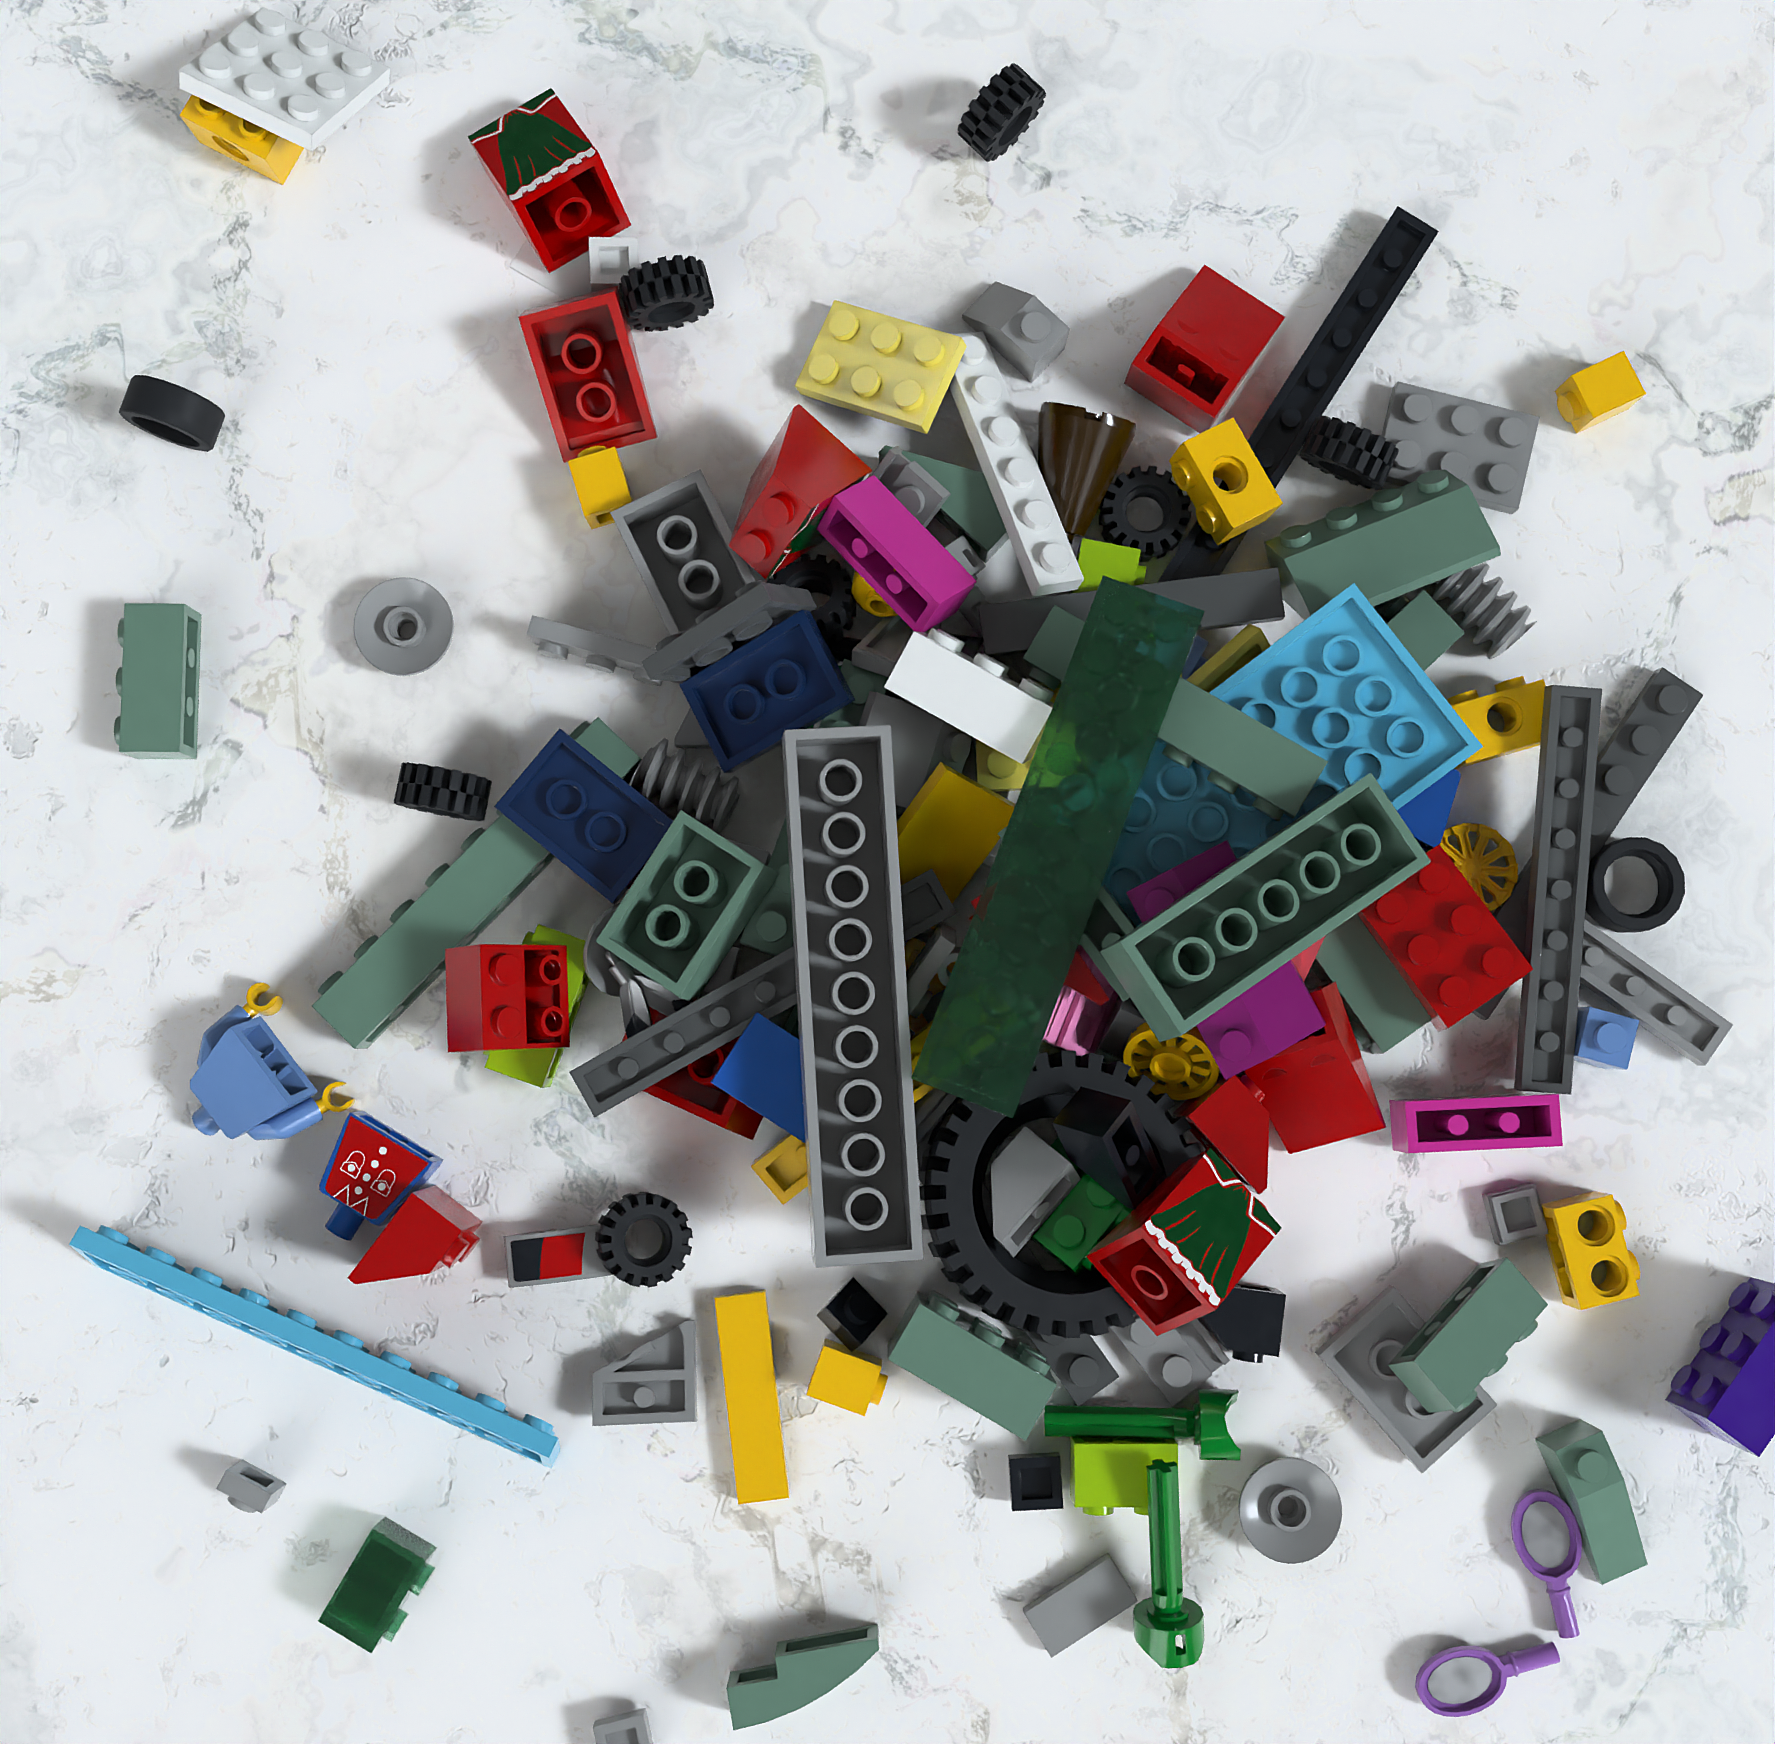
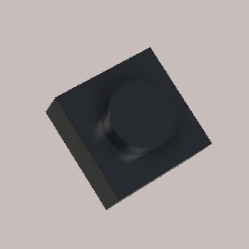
M852 1277L837 1291L816 1316L853 1352L864 1343L888 1313Z
M1059 1452L1008 1455L1012 1512L1064 1509Z

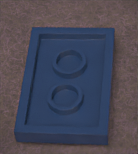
M803 609L679 685L723 773H732L782 744L784 730L807 729L856 700L811 612Z
M560 728L494 806L614 905L636 880L673 823L670 817Z

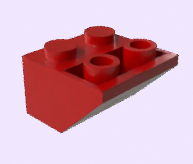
M477 944L445 949L448 1052L570 1047L567 945Z

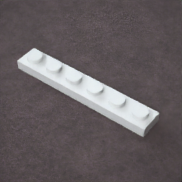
M984 332L952 334L962 337L967 348L949 388L1031 594L1034 597L1077 590L1084 577Z

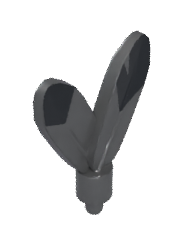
M609 950L605 953L606 959L612 965L608 970L617 982L622 985L620 988V1000L627 1038L653 1025L649 1007L669 1016L693 1003L692 1001L677 997L646 975L637 974L630 964L619 959L618 956Z

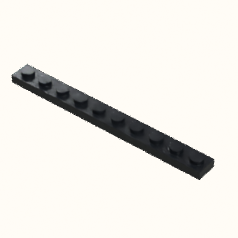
M1399 206L1395 209L1247 441L1274 488H1276L1305 443L1316 417H1321L1439 232ZM1222 480L1218 487L1229 491L1227 484ZM1196 520L1157 583L1220 575L1248 530L1217 545L1212 535L1206 533L1201 528L1198 520Z

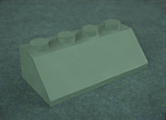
M1445 469L1425 472L1417 478V481L1397 489L1389 488L1378 491L1367 501L1352 507L1346 506L1333 509L1322 519L1307 525L1288 527L1279 536L1264 541L1270 568L1278 567L1283 600L1304 620L1353 583H1355L1374 607L1501 555L1500 546L1469 485Z

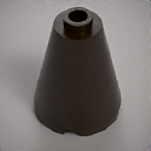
M1043 402L1038 416V467L1069 543L1072 545L1074 536H1085L1135 436L1136 423L1102 412V416L1086 412L1084 407Z

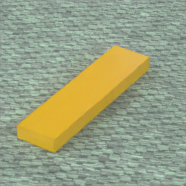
M766 1290L716 1296L714 1299L738 1504L789 1498L790 1491Z

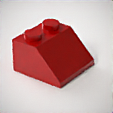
M1219 1073L1218 1079L1211 1089L1199 1097L1187 1099L1173 1114L1176 1117L1185 1116L1192 1128L1189 1130L1190 1133L1206 1150L1211 1148L1220 1159L1230 1166L1235 1176L1249 1191L1260 1195L1267 1188L1270 1113L1260 1103L1265 1098V1095L1245 1074L1242 1077L1234 1075L1225 1080L1222 1073Z
M436 1185L412 1192L347 1278L354 1284L430 1274L444 1266L451 1268L457 1261L462 1263L475 1248L480 1238L474 1233L483 1221Z

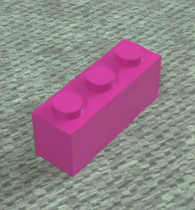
M875 475L834 495L816 528L913 631L924 633L954 615L977 582Z
M1526 1093L1389 1100L1392 1148L1394 1151L1428 1153L1563 1146L1559 1094Z

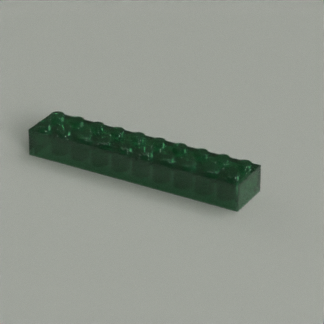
M1103 575L911 1079L1013 1118L1016 1116L1201 629L1204 610Z

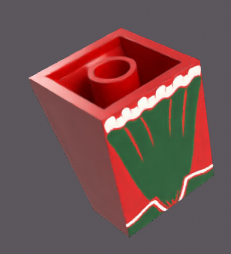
M552 88L467 136L487 175L548 273L555 271L589 251V237H612L631 226L598 151Z
M800 404L794 406L750 478L728 546L766 580L801 557L802 554L807 553L826 540L816 528L834 495L867 479L872 469Z
M1209 1148L1182 1163L1135 1210L1100 1241L1086 1257L1154 1334L1159 1336L1215 1311L1282 1227L1269 1214L1265 1205L1256 1199L1235 1176L1230 1166Z

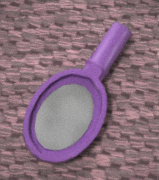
M1529 1490L1515 1503L1511 1516V1533L1515 1550L1525 1567L1534 1576L1546 1581V1592L1550 1597L1559 1637L1566 1639L1579 1636L1580 1632L1570 1595L1571 1587L1567 1583V1578L1573 1575L1581 1559L1582 1538L1580 1528L1570 1507L1558 1495L1549 1490Z
M1552 1641L1512 1653L1507 1651L1506 1654L1497 1656L1490 1650L1480 1646L1452 1647L1438 1652L1420 1667L1416 1675L1415 1688L1423 1704L1433 1713L1446 1717L1468 1716L1492 1705L1502 1695L1506 1687L1507 1677H1512L1513 1675L1518 1677L1520 1673L1560 1663V1657Z

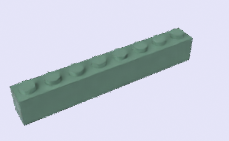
M599 717L591 724L588 721L583 722L569 735L628 784L631 782L642 759ZM496 810L499 817L486 830L482 827L478 828L463 842L461 849L464 853L451 866L445 863L428 877L425 885L429 888L415 902L409 899L394 911L389 919L393 924L380 937L377 935L371 936L356 950L354 957L357 961L344 974L338 971L320 986L318 993L321 997L312 1007L354 1049H368L446 970L445 949L469 946L556 858L499 810Z

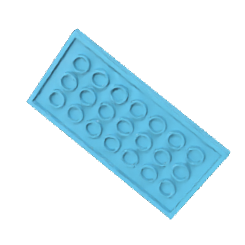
M1353 583L1209 692L1223 702L1328 761L1293 819L1283 814L1280 821H1277L1252 806L1256 798L1240 788H1237L1234 795L1222 790L1207 780L1211 771L1194 761L1189 768L1174 762L1162 754L1166 745L1152 737L1052 811L1051 814L1137 927L1142 922L1126 892L1226 840H1228L1238 859L1345 786L1369 773H1372L1395 809L1398 810L1483 746L1363 593Z

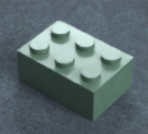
M680 810L595 942L677 997L694 1002L698 1000L779 873Z
M932 1290L927 1297L917 1291L887 1344L888 1360L1026 1441L1057 1386L1049 1370L1051 1365L1045 1361L1047 1357L1023 1342H1020L1017 1348L1005 1343L1006 1339L1001 1335L1002 1331L981 1317L976 1316L972 1323L959 1315L960 1311L957 1310L958 1305L944 1295Z

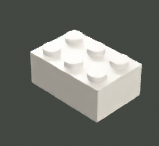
M931 628L929 633L914 631L884 688L1021 764L1031 760L1060 706L1050 701L1054 692L1029 678H1023L1020 684L1006 677L1009 667L984 653H977L974 659L964 654L961 650L965 643L941 629Z

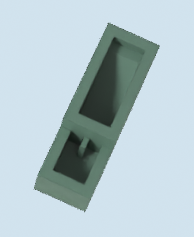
M878 1624L777 1642L775 1652L776 1664L730 1672L726 1689L733 1731L769 1722L799 1710L829 1693L857 1672L879 1650Z

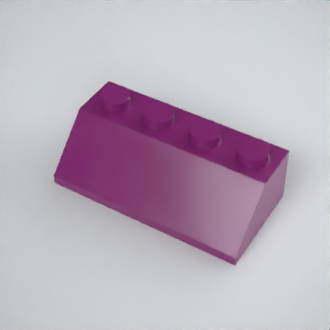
M1228 840L1129 890L1126 894L1143 923L1237 860V857ZM1289 960L1196 1026L1226 1080L1277 1055L1324 1027L1326 1023L1293 961Z

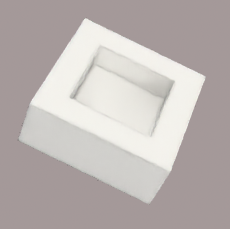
M589 237L591 292L615 286L619 288L620 279L623 275H629L628 271L633 267L639 269L638 237Z

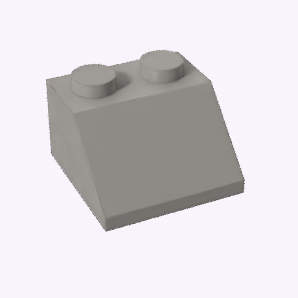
M869 692L859 726L891 725L896 814L902 816L940 762L962 774L973 737L917 705L878 692Z

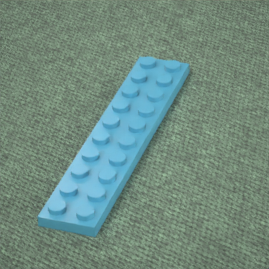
M100 1225L97 1232L79 1226L69 1243L73 1249L98 1268L550 1469L554 1465L560 1451L559 1438L554 1436L555 1432L552 1431L554 1426L542 1419L525 1414L523 1420L519 1421L508 1416L509 1412L505 1410L506 1405L490 1396L478 1393L475 1400L461 1395L462 1391L457 1389L458 1383L435 1372H430L427 1379L415 1374L416 1371L410 1368L412 1363L400 1356L383 1351L380 1358L369 1354L370 1350L363 1347L364 1342L348 1333L336 1330L332 1337L323 1334L324 1330L316 1326L317 1321L301 1312L288 1309L285 1316L278 1314V1310L269 1305L270 1300L246 1288H241L238 1295L231 1293V1288L222 1284L223 1279L198 1267H194L191 1274L185 1272L186 1269L175 1263L176 1259L151 1246H147L144 1253L139 1252L140 1248L128 1242L129 1238L104 1225Z

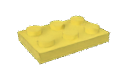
M834 300L796 381L795 387L801 395L927 434L967 346L962 337Z

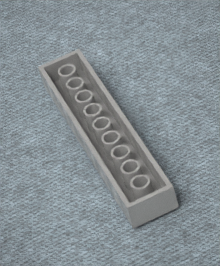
M891 725L784 730L782 750L812 1260L816 1268L924 1260Z

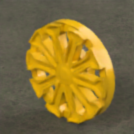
M1462 823L1445 829L1440 846L1489 911L1495 910L1511 896L1515 883L1518 880V863H1516L1512 845L1498 831L1484 824ZM1469 832H1476L1478 835L1473 849L1471 848L1468 836ZM1450 835L1456 837L1459 851L1448 843ZM1491 839L1497 846L1494 850L1483 856L1487 843ZM1502 856L1505 858L1506 867L1489 866L1490 863ZM1488 876L1503 877L1506 880L1503 888ZM1481 886L1493 896V901L1490 903L1485 902Z
M1147 1022L1137 1027L1136 1031L1131 1032L1123 1054V1063L1131 1066L1128 1072L1131 1078L1144 1074L1155 1082L1150 1089L1154 1095L1167 1093L1173 1100H1186L1203 1095L1215 1085L1220 1069L1197 1026L1179 1036L1184 1038L1179 1043L1177 1037L1159 1042ZM1146 1068H1150V1070H1151L1150 1072H1149V1071H1143V1072L1140 1071V1069H1146ZM1158 1080L1166 1082V1084L1158 1083ZM1185 1081L1189 1086L1183 1087L1180 1082Z

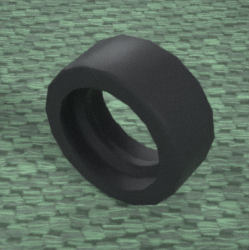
M135 375L131 378L119 409L123 419L151 435L182 447L206 452L214 448L225 418L223 410L203 396L179 385L147 375Z
M1627 837L1604 845L1591 859L1589 864L1585 908L1587 914L1600 926L1617 933L1649 931L1666 924L1679 910L1685 895V876L1677 857L1663 844L1646 837ZM1624 856H1635L1643 859L1653 869L1657 878L1658 895L1655 903L1649 910L1640 914H1625L1618 911L1610 903L1605 892L1604 876L1607 868L1615 860Z

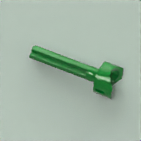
M1198 1389L1197 1403H1193V1411L1186 1408L1046 1405L1044 1412L1045 1436L1179 1440L1193 1438L1194 1445H1198L1199 1460L1240 1461L1241 1449L1232 1440L1225 1421V1415L1230 1406L1237 1401L1239 1391Z
M1163 1459L1152 1460V1465L1146 1466L1152 1597L1136 1604L1133 1610L1134 1638L1140 1647L1161 1668H1183L1195 1664L1202 1654L1204 1614L1201 1606L1195 1601L1183 1597L1178 1465L1174 1461L1165 1463ZM1177 1635L1182 1637L1183 1649L1176 1646L1175 1637Z

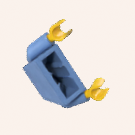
M266 983L252 985L247 991V1003L243 1007L236 1005L203 1034L197 1059L199 1069L190 1080V1089L202 1104L193 1113L192 1120L195 1127L205 1135H215L221 1129L225 1136L232 1140L246 1133L254 1140L286 1139L323 1120L322 1114L329 1110L343 1112L351 1108L355 1102V1099H352L340 1107L331 1102L332 1091L337 1087L345 1085L346 1082L331 1083L325 1088L320 1099L314 1101L311 1098L318 1092L264 1019L261 1016L252 1019L258 1013L264 1016L274 1015L282 1007L283 999L279 995L272 998L267 1005L259 1006V997L270 988Z

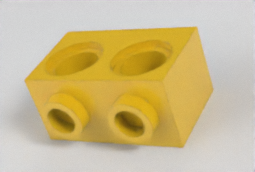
M1592 1191L1541 1204L1549 1233L1545 1234V1239L1563 1304L1578 1310H1584L1640 1296L1636 1280L1640 1279V1268L1634 1254L1627 1250L1623 1230H1626L1627 1227L1626 1217L1620 1203L1614 1200L1612 1194ZM1589 1211L1593 1217V1228L1589 1234L1582 1236L1578 1230V1220L1584 1212ZM1603 1261L1607 1268V1275L1600 1285L1595 1286L1592 1282L1591 1272L1598 1262Z

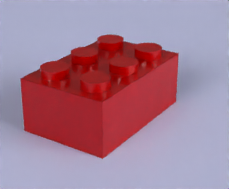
M1438 844L1426 853L1431 861L1429 864L1357 914L1432 1018L1431 1023L1440 1032L1459 1022L1534 969L1440 844Z

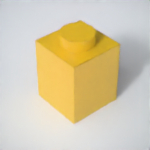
M1624 351L1572 374L1555 390L1558 410L1565 421L1571 422L1576 434L1628 410L1646 395Z
M593 446L582 450L578 454V458L568 461L584 517L591 529L615 523L610 512L634 501L622 461L616 448L606 449L605 446Z
M825 1338L806 1395L865 1416L869 1403L879 1405L888 1376L880 1373L882 1368L881 1358L859 1350L851 1352L845 1345Z

